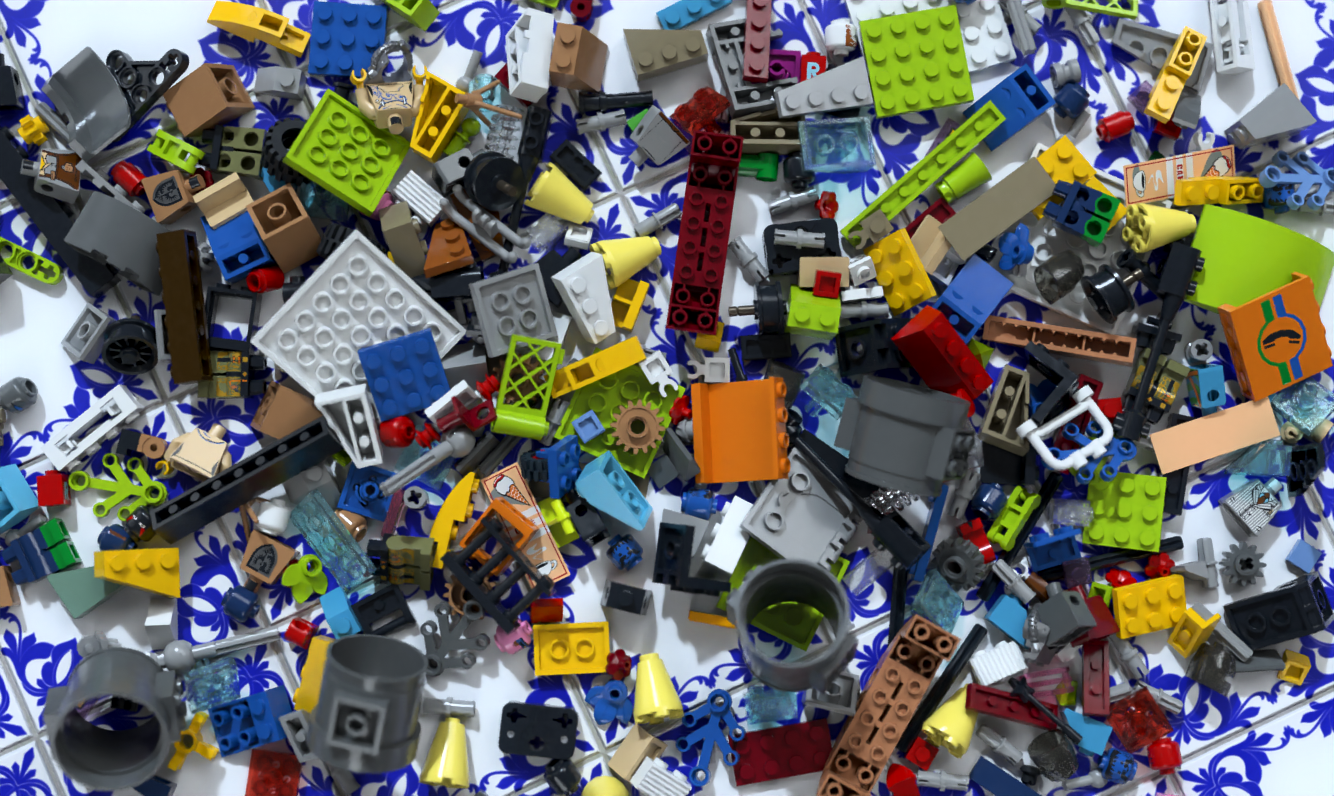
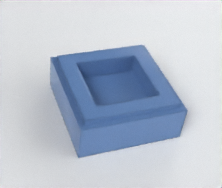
M593 410L571 422L584 444L606 431Z
M1298 539L1285 560L1304 573L1309 574L1322 553L1302 539Z

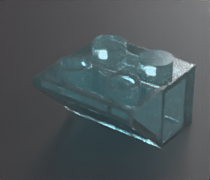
M762 685L747 687L748 692H742L747 725L798 718L796 692H782L772 688L764 689Z

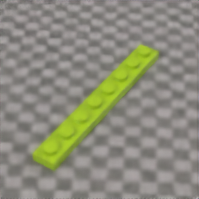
M988 101L839 232L855 249L860 244L861 239L859 236H853V238L848 239V235L853 231L863 230L859 224L879 209L882 210L888 221H890L1006 118L991 101Z

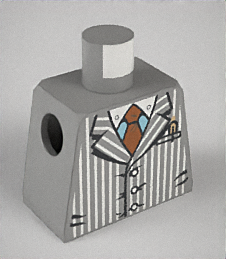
M1274 477L1265 484L1259 479H1253L1220 498L1218 502L1249 537L1258 536L1281 508V503L1274 495L1283 486Z

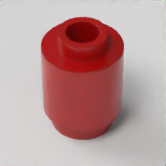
M1118 111L1099 119L1096 133L1101 140L1110 142L1129 134L1135 128V122L1130 112Z
M122 160L114 166L111 171V175L114 177L113 180L131 197L141 196L146 192L141 179L147 177L132 163Z
M273 265L252 270L247 275L246 281L251 291L265 293L281 289L285 276L278 266Z

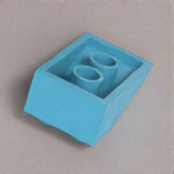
M610 451L605 452L588 463L575 483L579 495L582 498H586L589 504L638 531L644 529L653 508Z
M16 464L0 467L1 535L26 519L40 507L38 506V499Z

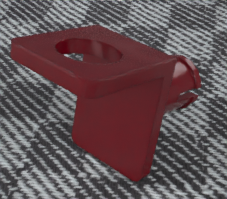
M453 396L451 400L454 411L437 419L436 422L443 434H446L462 423L466 424L474 432L497 419V414L491 399L468 410L456 396ZM483 409H489L487 417L479 420V412Z

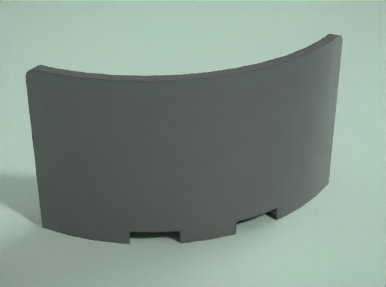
M85 47L48 78L41 88L60 114L68 117L70 122L66 125L69 133L68 146L86 163L130 127L131 115L125 95L111 71L91 47Z
M94 191L64 239V242L77 253L103 265L111 264L119 269L117 273L127 278L140 289L160 296L163 287L162 279L159 276L160 261L156 251V234L171 231L129 205L101 192Z

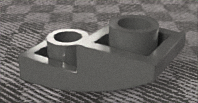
M1182 90L1171 115V120L1176 126L1182 129L1189 127L1195 130L1200 115L1201 96Z

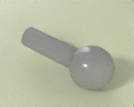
M473 50L464 76L457 80L456 88L465 93H471L475 90L473 78L481 60L482 52Z
M1083 111L1067 134L1060 135L1056 142L1066 135L1075 146V138L1090 117V114Z
M39 513L22 528L8 531L5 536L6 545L8 547L11 546V541L37 529L46 522V517Z
M1094 768L1086 776L1063 780L1062 787L1065 791L1089 785L1094 788H1102L1107 784L1108 780L1102 777L1101 768Z

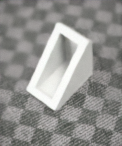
M177 598L150 600L145 629L152 650L165 649L169 643L178 640Z

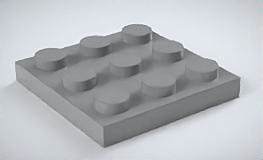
M538 263L469 284L488 357H496L508 353L511 334L542 340L557 336ZM517 341L515 350L528 346V344Z

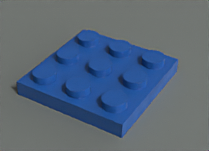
M314 1L308 74L350 78L352 70H354L355 77L360 79L361 69L363 68L366 73L369 71L368 68L371 66L373 53L386 43L388 6Z
M431 328L357 350L381 422L428 408L451 390Z

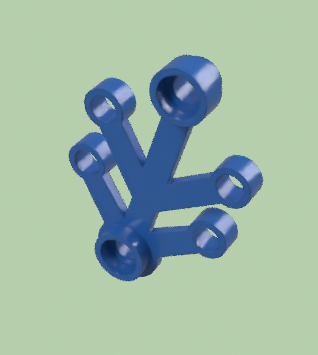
M1096 420L1090 421L1086 427L1087 435L1092 438H1100L1103 435V430ZM1067 423L1062 430V435L1065 439L1072 440L1083 448L1092 442V440L1079 433V428L1074 423ZM1091 427H1095L1097 431H1093ZM1067 429L1072 430L1074 434L1069 433ZM1113 437L1108 446H1105L1107 451L1097 459H1094L1092 455L1086 458L1089 461L1085 467L1079 469L1076 474V480L1080 484H1088L1093 478V472L1102 458L1113 456L1110 463L1104 465L1100 471L1102 480L1106 482L1112 481L1117 475V469L1120 464L1130 461L1136 456V445L1130 439H1116ZM1056 447L1048 448L1057 460H1064L1077 450H1081L1061 451ZM1041 457V463L1045 468L1055 470L1049 467ZM1105 471H1109L1112 475H1107ZM1081 473L1086 474L1088 478H1084Z
M723 689L713 690L708 695L705 705L693 712L685 713L684 717H682V723L686 727H694L700 718L711 713L708 724L688 736L678 738L676 741V748L680 752H686L692 748L693 744L705 738L698 766L692 768L689 773L691 783L698 787L707 785L711 779V772L708 767L715 741L724 755L723 760L725 764L733 766L740 760L739 753L732 750L719 727L721 716L730 729L729 734L733 740H743L746 736V730L743 726L738 725L730 710L732 697ZM718 697L724 699V704L721 707L716 703ZM688 715L694 717L692 724H688L686 721ZM736 728H739L742 732L740 738L734 736ZM683 739L688 743L686 749L680 746V742ZM729 753H733L735 755V761L733 763L728 761ZM699 771H703L705 773V779L703 781L698 779Z

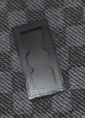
M567 139L549 156L584 191L602 175V172Z
M790 332L784 333V335H779L778 333L763 334L762 337H758V335L740 336L742 361L792 357Z

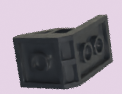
M1318 571L1305 574L1279 585L1273 591L1227 603L1223 606L1233 633L1252 650L1317 633L1326 629L1334 620V612Z

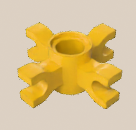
M201 710L196 712L189 728L182 730L181 741L174 742L176 752L170 760L168 768L174 771L180 770L188 753L192 751L201 754L209 760L216 757L220 749L204 742L200 732L209 714ZM185 734L192 736L194 740L192 747H187L184 744L183 738Z

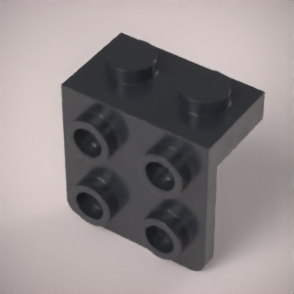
M1029 440V451L1023 457L981 441L980 481L990 484L1035 485V480L1039 479L1040 472L1039 466L1036 465V455H1039V453Z

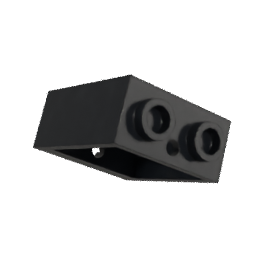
M216 283V287L208 286L205 313L210 349L254 353L255 345L251 343V339L258 331L262 303L261 294L251 291L246 286H241L240 290L231 289V285ZM219 296L252 301L246 341L213 337Z

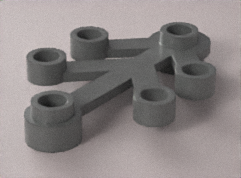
M475 598L470 599L464 605V616L452 631L450 630L448 617L452 610L450 604L441 602L435 607L434 613L438 617L442 642L438 650L436 649L434 634L438 629L437 624L432 620H428L421 625L420 631L424 636L425 656L428 660L427 675L438 676L444 672L445 668L462 667L470 669L476 663V656L473 653L466 652L461 657H446V655L451 650L477 649L483 651L490 645V638L486 634H479L476 638L459 639L471 622L478 620L486 611ZM473 604H477L480 611L474 610ZM440 607L446 609V614L440 612ZM426 625L432 628V632L426 630ZM483 639L485 646L480 645L478 640ZM468 657L471 660V664H467L464 658ZM431 660H435L438 666H433Z

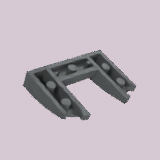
M745 19L709 24L706 32L711 54L716 57L727 92L725 100L731 119L775 109L777 105L774 94L798 82L797 77L752 84L750 81H742L743 54L741 49H744ZM780 28L774 32L770 30V41L782 38L783 32Z

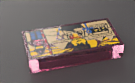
M399 489L393 493L381 531L382 537L384 533L392 534V536L395 534L404 505L403 496L405 490Z

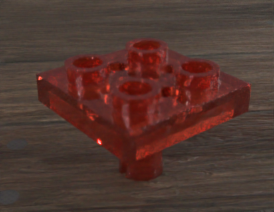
M706 86L697 90L688 102L679 105L669 117L675 125L692 136L694 130L700 131L702 128L706 132L715 133L714 131L716 130L717 133H720L722 129L714 118L731 104L725 96Z
M1147 686L1110 705V715L1106 717L1128 753H1133L1174 731ZM1147 711H1151V712H1152V714H1151V713H1148V716H1147L1145 713H1146Z
M253 748L245 796H298L303 762L300 763L294 753ZM275 761L280 763L279 768L275 767L278 765V763H274ZM288 775L290 777V782H287L289 780L288 777L284 780V776Z

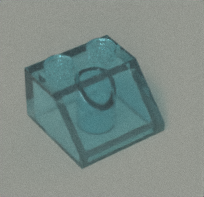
M1282 440L1259 442V445L1250 446L1227 466L1224 474L1270 478L1290 476L1292 446L1283 445Z

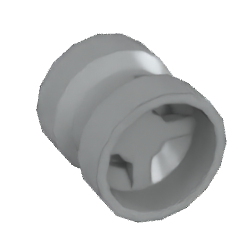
M1076 59L1067 60L1065 64L1054 63L1050 65V77L1055 88L1063 87L1065 83L1075 84L1076 82H1081V70Z

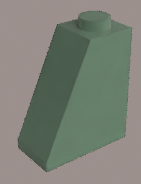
M94 566L51 574L46 577L74 619L83 618L127 587L95 578Z

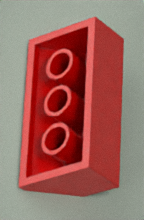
M929 305L924 307L891 338L922 380L931 389L951 393L963 388L973 400L994 382L943 313Z

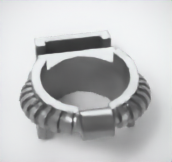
M404 40L391 41L380 46L371 57V66L368 68L369 71L363 83L364 87L366 88V84L412 81L413 56L410 51L411 46ZM401 50L404 56L401 67L394 73H391V76H383L382 72L390 62L387 55Z
M1036 603L1027 616L1023 627L1022 636L1027 639L1025 646L1031 648V653L1024 651L1023 658L1027 659L1028 663L1044 667V664H1050L1060 646L1047 647L1050 626L1040 622L1038 607L1041 603Z

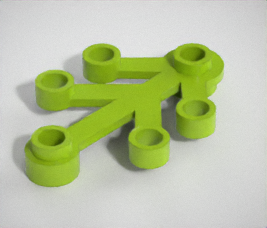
M113 453L105 454L102 458V463L111 470L118 482L91 478L85 471L73 472L68 480L70 487L76 491L95 488L116 492L105 501L94 505L93 513L97 517L108 516L110 509L130 495L141 496L128 507L124 506L118 510L117 516L121 521H125V518L122 516L125 509L129 510L131 514L140 505L158 506L165 502L168 495L166 486L159 481H152L144 469L143 460L137 457H132L127 461V468L131 472H135L143 486L133 485L119 465V457ZM110 456H113L115 459L113 465L107 463V459ZM137 460L139 462V467L134 470L132 468V462ZM83 476L85 484L80 486L78 479ZM154 489L159 491L157 498L152 497L151 493ZM101 505L105 507L103 514L98 513V507Z

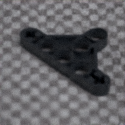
M170 49L159 61H133L127 53L120 50H113L108 54L106 65L121 87L128 106L131 108L130 127L112 142H118L187 70L190 62L186 53L178 49ZM122 56V64L116 68L115 62L118 57ZM163 72L164 79L161 84L157 85L156 78ZM134 73L135 80L131 85H128V77ZM144 90H147V98L141 102L140 95Z

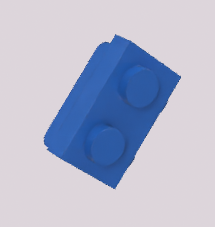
M1073 525L1053 529V535L1050 536L1047 532L1029 537L1030 542L1023 545L1032 572L1082 558L1075 539V535L1082 533L1081 528L1074 529Z

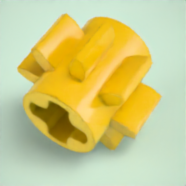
M28 114L19 120L21 127L17 130L28 145L34 142L40 146L48 140L46 133L50 130L40 116L33 118Z

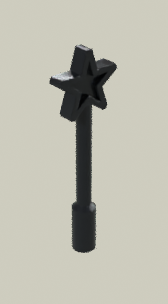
M1013 677L1008 680V683L1013 688L1010 696H1019L1024 704L1030 701L1060 727L1061 732L1076 745L1083 739L1068 723L1062 722L1032 695L1035 690L1027 686L1025 677L1021 678L1020 681Z

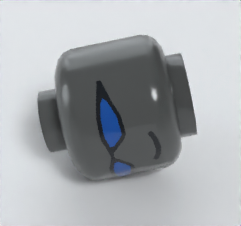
M18 376L0 387L1 407L12 413H20L35 404L38 394L35 383L28 378Z

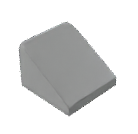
M1203 560L1188 562L1170 568L1172 573L1181 574L1190 580L1209 579L1206 562Z

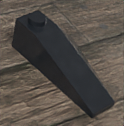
M1323 442L1282 448L1288 497L1302 496L1326 468Z

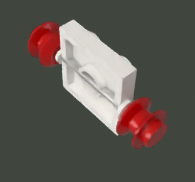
M485 374L486 380L483 383L476 381V391L465 380H462L438 401H435L424 411L434 423V426L424 423L425 429L422 432L415 430L417 436L414 438L423 449L428 447L431 450L432 442L437 441L440 443L441 435L439 433H441V430L436 420L454 411L451 397L456 396L470 410L484 402L482 400L483 397L486 400H493L492 394L494 392L499 393L501 383L494 375L489 377ZM489 409L481 410L478 416H482Z

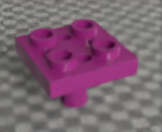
M769 49L767 82L787 79L790 74V78L797 77L798 84L800 82L801 51Z

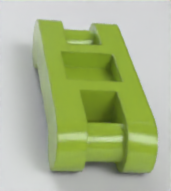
M158 129L155 134L157 138L153 144H149L147 151L193 175L197 169L195 167L199 159L202 160L206 153ZM189 153L190 156L188 157L187 161L185 162L184 159H185V157L187 156V154Z
M1020 485L1015 487L1000 516L987 533L988 541L993 544H1000V547L1006 551L1012 550L1015 545V539L1032 511L1039 506L1041 496L1034 492L1028 493L1027 489ZM1024 501L1022 507L1018 506L1019 502ZM1004 528L1008 529L1005 535L1001 534Z

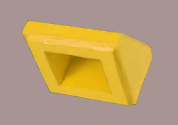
M718 322L716 336L697 333L694 346L699 349L718 352L725 323Z
M1286 649L1282 656L1286 669L1278 670L1277 678L1301 686L1311 668L1310 659L1306 655Z

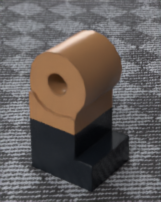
M122 429L116 453L131 456L132 450L143 452L151 459H162L169 445L162 438Z

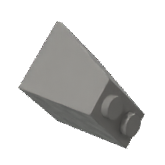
M1284 83L1262 99L1224 132L1227 134L1228 141L1241 150L1297 135L1313 125L1317 120Z

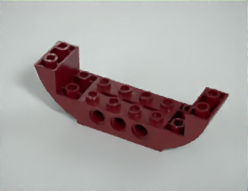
M694 130L666 329L716 336L744 137Z

